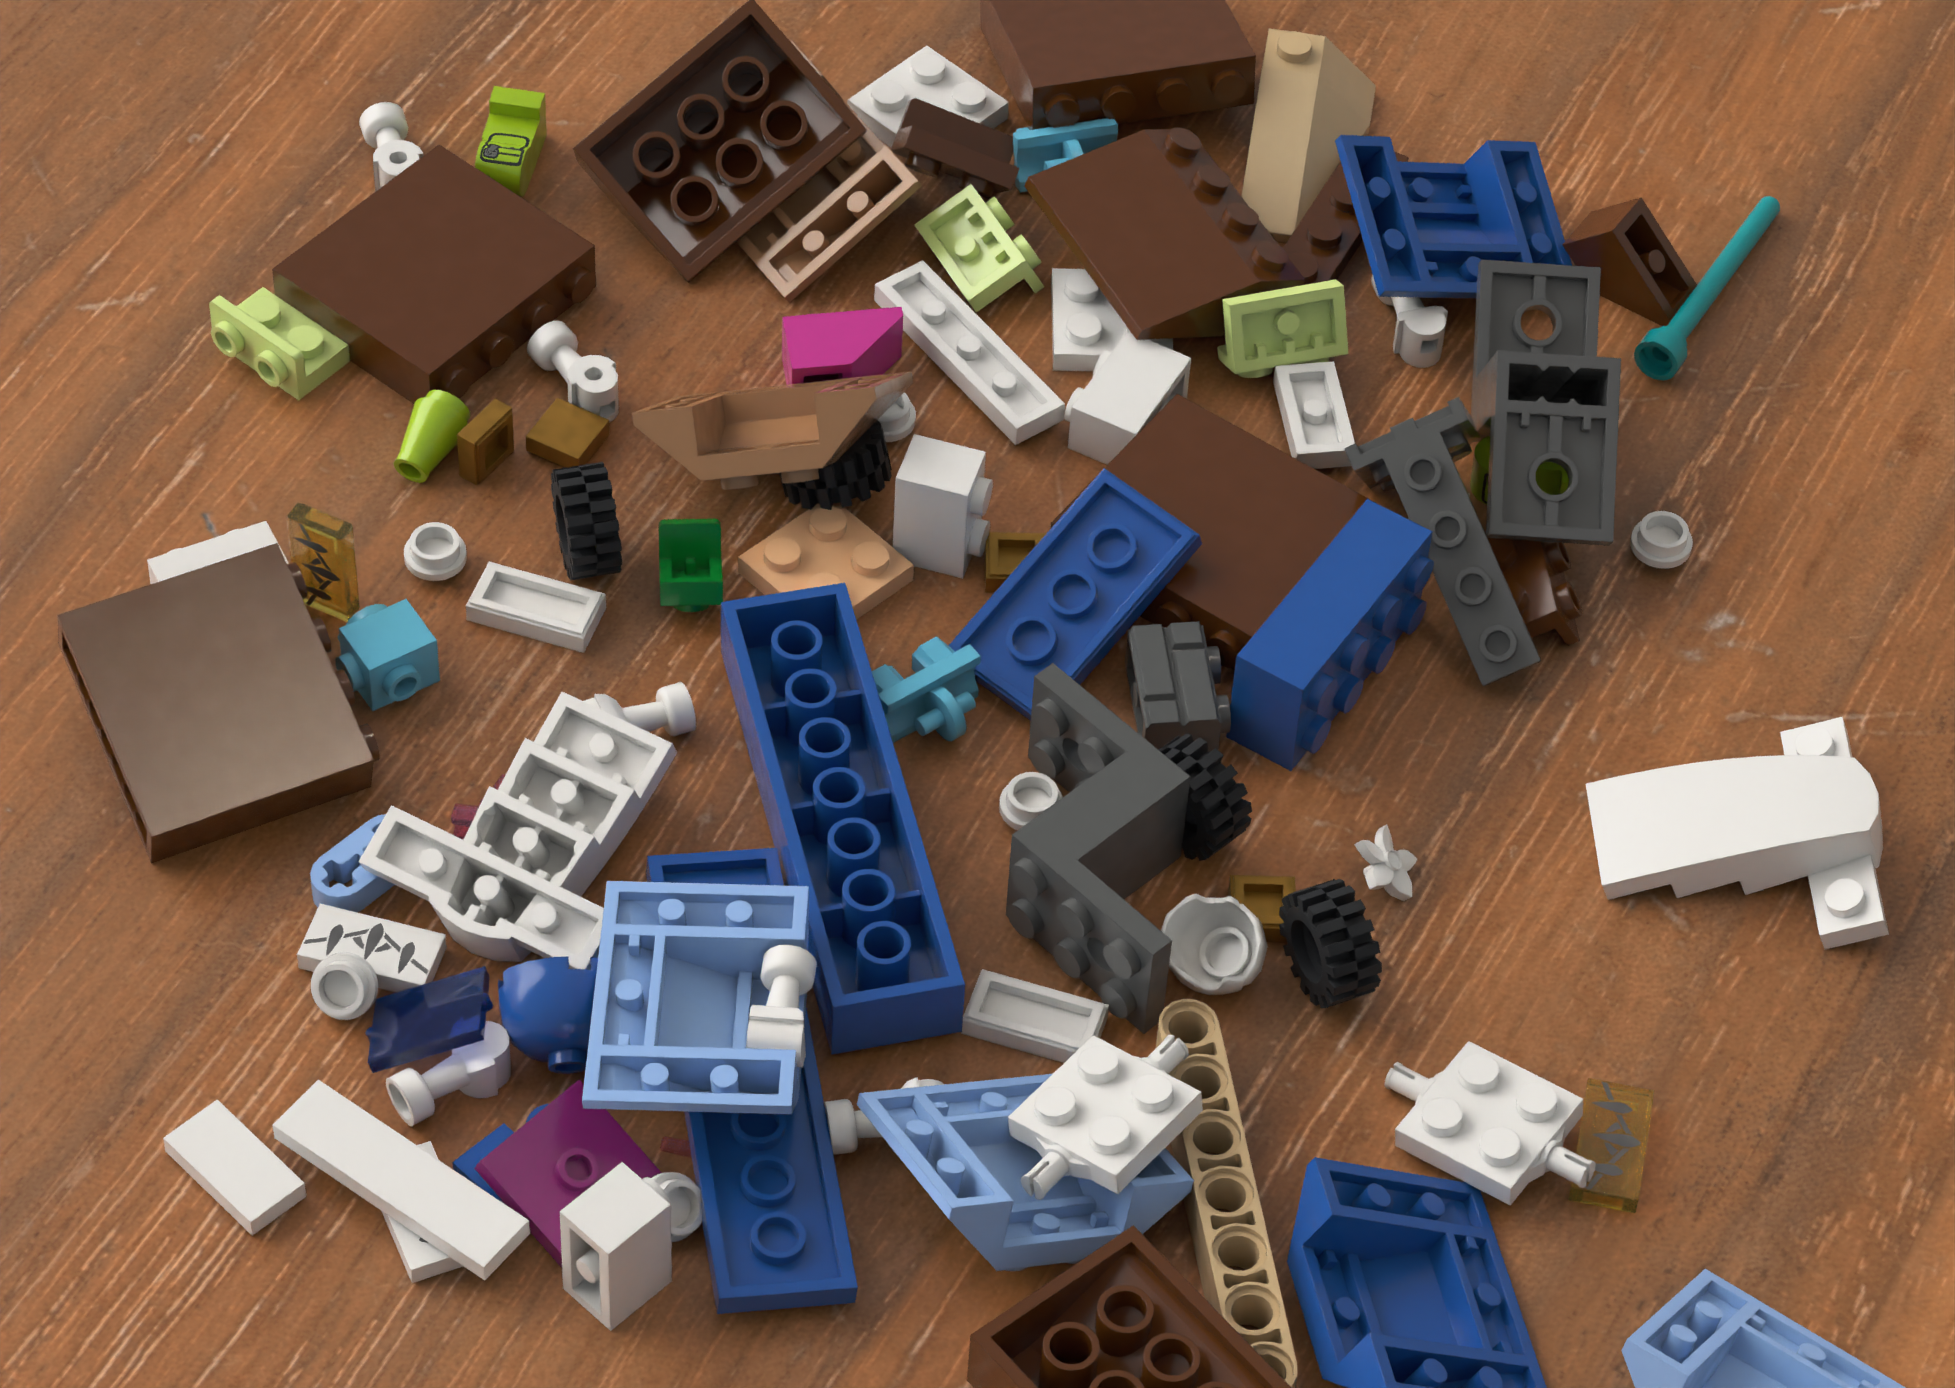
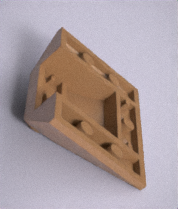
M793 41L791 43L864 125L867 132L737 241L740 247L789 303L922 187L915 176L887 145H884Z
M912 371L678 396L633 412V425L701 481L721 479V487L724 490L759 485L758 475L781 473L782 483L811 481L819 479L818 469L835 463L913 384Z

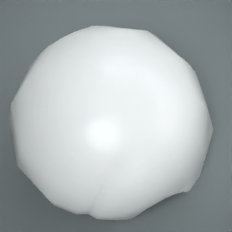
M1199 894L1189 895L1166 914L1161 929L1172 940L1169 962L1170 970L1182 984L1196 992L1207 995H1224L1238 992L1243 986L1251 984L1262 970L1268 948L1262 922L1244 904H1240L1232 896L1215 898L1203 897Z

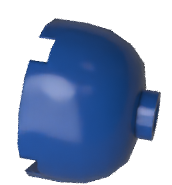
M568 956L527 961L509 967L503 972V981L498 979L499 1013L502 1027L506 1029L511 1044L533 1060L548 1062V1070L551 1072L570 1074L586 1070L598 958L590 957L591 970L569 969Z

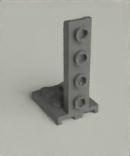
M1457 397L1448 401L1449 406L1416 421L1410 418L1390 427L1391 432L1360 446L1355 443L1344 449L1353 470L1370 489L1377 485H1380L1383 491L1396 488L1409 519L1433 531L1428 558L1434 561L1432 572L1484 687L1541 662V658L1454 463L1471 454L1470 444L1481 439L1471 415L1460 398Z

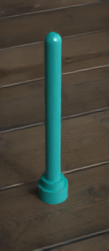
M1766 196L1757 203L1669 324L1651 329L1646 333L1634 351L1635 362L1644 374L1656 380H1668L1675 376L1687 359L1686 339L1779 214L1780 204L1776 198Z

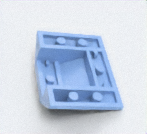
M607 881L582 1096L583 1109L792 1114L799 1099L801 1067H797L796 1050L746 1048L751 1006H766L770 993L760 978L764 953L777 945H794L808 951L809 886ZM807 993L799 996V1010L803 1012L804 1026Z
M1052 1074L859 1093L857 1106L947 1218L996 1271H1021L1027 1267L1059 1263L1076 1264L1133 1225L1143 1234L1191 1192L1194 1182L1191 1176L1165 1148L1119 1194L1106 1189L1092 1180L1069 1175L1063 1176L1046 1193L1043 1199H1035V1193L1031 1197L1022 1187L1021 1177L1027 1174L1043 1158L1037 1150L1010 1136L1008 1116Z
M1704 1269L1627 1338L1621 1350L1635 1388H1906L1707 1269Z

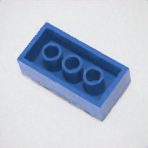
M1367 499L1238 653L1230 703L1231 728L1226 737L1289 771L1293 770L1307 751L1315 754L1326 740L1330 731L1331 721L1339 711L1346 714L1353 708L1361 694L1364 680L1371 672L1379 674L1386 667L1393 654L1395 642L1403 632L1408 635L1412 634L1420 624L1427 606V602L1421 599L1422 590L1434 566V561L1428 558L1433 531Z

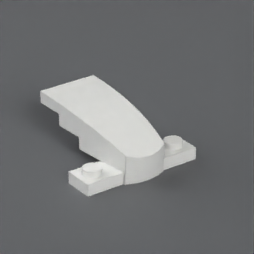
M561 692L534 742L527 738L524 739L499 789L497 790L489 786L464 840L391 805L358 862L366 871L429 901L452 939L472 954L494 961L522 962L531 952L544 958L568 956L569 969L591 970L590 957L598 958L604 908L581 896L605 866L642 812L676 756L677 750L673 743L565 692Z
M1843 717L1780 732L1784 755L1696 762L1586 783L1601 883L1607 899L1610 900L1669 884L1672 885L1676 898H1680L1740 881L1745 895L1808 876L1819 935L1824 949L1889 935L1875 869L1879 867L1883 850L1879 793L1870 773L1852 757L1848 732Z

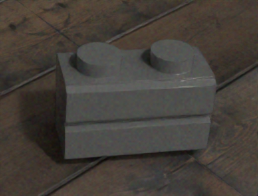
M1199 622L1170 623L1167 628H1163L1162 624L1133 626L1128 630L1125 667L1137 733L1158 750L1178 735L1181 737L1184 734L1192 735L1194 741L1199 737L1207 741L1208 752L1215 748L1218 750L1220 733H1229L1231 728L1228 696L1216 695L1214 685L1221 682V659L1218 646L1207 647L1204 628Z

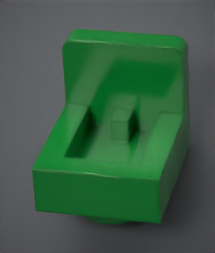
M715 518L661 520L658 524L660 606H673L675 609L683 612H699L709 608L710 605H721V602H723V573L720 521Z

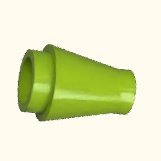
M431 390L425 397L415 401L400 452L394 461L395 469L403 477L417 483L425 482L431 471L457 445V434L468 424L467 422L470 418L468 407L459 398L442 390Z

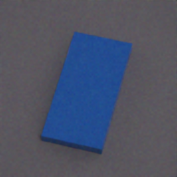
M1103 468L948 646L956 652L970 644L981 656V662L974 670L975 680L1031 721L1034 676L1054 663L1080 685L1202 545L1200 535Z

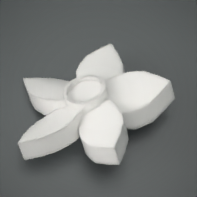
M1387 824L1376 832L1375 844L1369 840H1361L1354 844L1362 857L1371 864L1363 870L1370 890L1384 887L1391 896L1402 901L1412 897V882L1407 871L1414 866L1417 858L1408 850H1393L1392 837Z

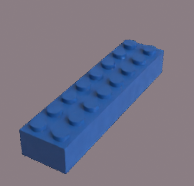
M839 583L721 602V654L773 844L778 850L785 886H809L808 951L815 957L817 962L813 989L831 1055L962 1032L965 982L846 584Z

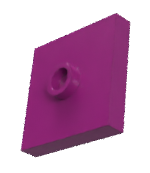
M580 1079L485 1156L474 1168L508 1207L529 1220L530 1233L561 1268L560 1211L621 1162L641 1179L645 1177L652 1178L662 1173L606 1109H583L582 1096L584 1084Z

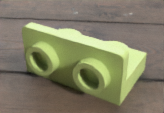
M972 184L914 224L976 313L1023 279L1026 280L1035 294L1045 287L1033 271L1035 267L1042 263L1022 234L1011 240L1005 231L1015 225L995 196L984 202Z
M1336 279L1222 299L1226 345L1217 347L1218 359L1234 374L1244 378L1264 377L1271 374L1275 366L1329 362V357L1349 354L1344 285Z
M264 287L260 288L238 306L233 305L220 295L209 302L212 326L211 336L219 350L229 357L238 358L257 371L267 384L273 387H280L297 400L303 398L350 362L349 345Z

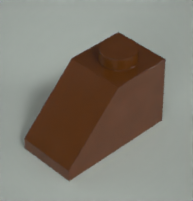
M1642 197L1591 211L1562 244L1575 266L1601 268L1600 296L1661 326L1669 324L1697 286Z

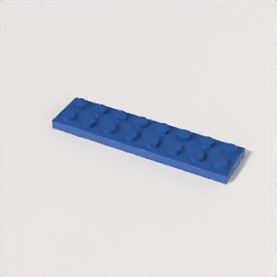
M777 848L647 856V882L784 886ZM807 1008L804 1026L806 1057L804 1065L801 1067L799 1099L792 1114L684 1111L695 1182L701 1192L702 1225L717 1314L855 1303L858 1286Z

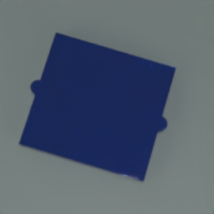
M483 966L377 998L372 1027L368 1028L365 1032L370 1041L368 1065L372 1073L484 1040L487 1011L493 1008V1003L488 995L490 975L486 967Z

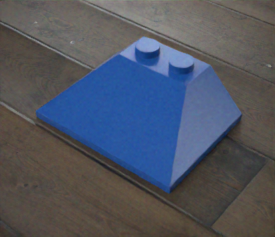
M1340 135L1335 140L1379 297L1476 298L1478 264L1481 260L1572 266L1570 256L1562 245L1565 239L1536 142L1487 140L1464 164L1398 162L1391 138L1385 136Z
M1316 1157L1308 1163L1287 1264L1322 1379L1345 1388H1547L1479 1189L1466 1182Z

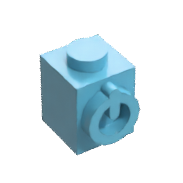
M407 599L388 607L384 604L367 606L356 612L345 626L339 628L337 638L340 641L341 656L335 659L337 671L341 669L345 671L352 685L353 692L358 690L372 711L394 701L405 700L417 691L440 681L437 639Z

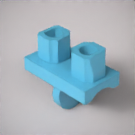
M1103 118L1056 128L1046 127L1029 130L1028 127L1018 128L1013 133L1014 166L1019 167L1015 186L1019 192L1028 191L1024 185L1029 176L1117 141L1118 123L1115 119Z
M938 637L925 642L912 654V670L915 674L906 679L893 666L886 664L872 671L893 743L916 730L921 736L936 730L940 736L948 741H953L965 734L966 720L964 714L976 707L974 699L978 697L979 689L975 680L974 670L981 662V656L970 644L955 652Z

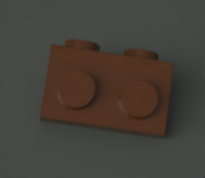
M914 98L909 100L891 148L893 153L907 158L905 162L906 167L932 177H938L939 171L960 179L958 186L961 189L972 184L978 194L985 198H991L993 193L997 194L1012 190L1019 171V167L1009 164L1014 152L1013 136L920 99Z
M1488 538L1531 638L1556 629L1568 646L1579 642L1580 638L1575 618L1582 616L1583 613L1573 586L1570 582H1566L1564 571L1571 569V561L1564 543Z

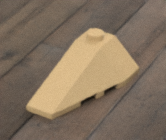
M1269 28L1241 197L1258 214L1259 220L1274 240L1287 243L1340 163L1335 140L1340 135H1368L1376 85L1326 36Z

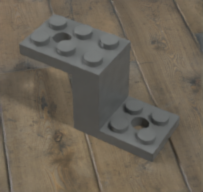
M1481 260L1478 264L1471 417L1481 437L1476 442H1480L1483 438L1490 436L1486 520L1487 538L1609 546L1613 543L1621 358L1597 357L1600 267ZM1529 310H1540L1546 313L1551 319L1553 326L1551 336L1544 340L1529 338L1521 328L1522 314ZM1552 462L1564 468L1569 481L1564 493L1550 495L1539 488L1536 482V470L1539 465Z
M1052 663L1034 676L1028 758L1039 773L1054 779L1069 793L1012 834L1006 916L1020 935L1028 939L1033 938L1053 955L1064 973L1072 978H1079L1097 993L1102 1002L1109 1005L1108 1010L1113 1015L1122 1019L1126 1018L1145 1034L1159 1023V1016L1164 1009L1172 940L1124 899L1181 857L1191 776Z

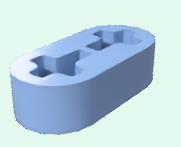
M386 814L378 815L368 820L320 856L313 864L310 879L313 901L317 908L319 904L359 912L395 885L366 871L358 862ZM352 879V886L347 888L343 885ZM335 880L338 882V884L331 888L329 887L330 881Z

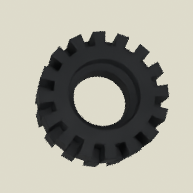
M877 420L835 463L818 469L819 479L797 483H782L785 497L789 498V502L794 505L801 502L802 508L810 510L818 503L820 508L831 510L833 503L841 502L842 508L852 506L851 499L857 497L863 502L871 498L870 490L880 492L884 489V481H890L892 468L881 423Z
M598 462L553 469L551 473V492L554 499L552 501L553 511L556 516L555 525L560 539V551L563 553V563L565 569H567L568 578L571 581L621 572L622 556L620 551H622V546L618 533L620 531L619 521L616 518L615 498L613 499L611 481L608 480V471L604 467V463Z
M1184 734L1181 737L1178 735L1160 748L1159 751L1191 776L1182 848L1186 858L1193 860L1198 857L1199 861H1202L1214 855L1246 831L1252 820L1248 816L1252 812L1251 802L1242 799L1248 793L1244 783H1236L1233 779L1238 774L1232 764L1226 768L1221 763L1224 755L1215 748L1208 752L1207 741L1200 737L1194 741L1192 735Z
M1333 879L1284 896L1282 899L1284 906L1279 908V916L1284 921V923L1279 924L1280 935L1287 940V944L1283 945L1285 955L1291 956L1293 965L1290 969L1294 978L1300 976V988L1305 995L1310 994V1002L1315 1006L1320 1005V1008H1328L1376 991L1375 988L1379 987L1381 981L1377 974L1382 972V963L1375 957V954L1380 953L1378 941L1372 940L1370 932L1375 929L1371 919L1365 920L1363 914L1366 908L1361 899L1355 901V890L1350 885L1345 886L1343 880Z

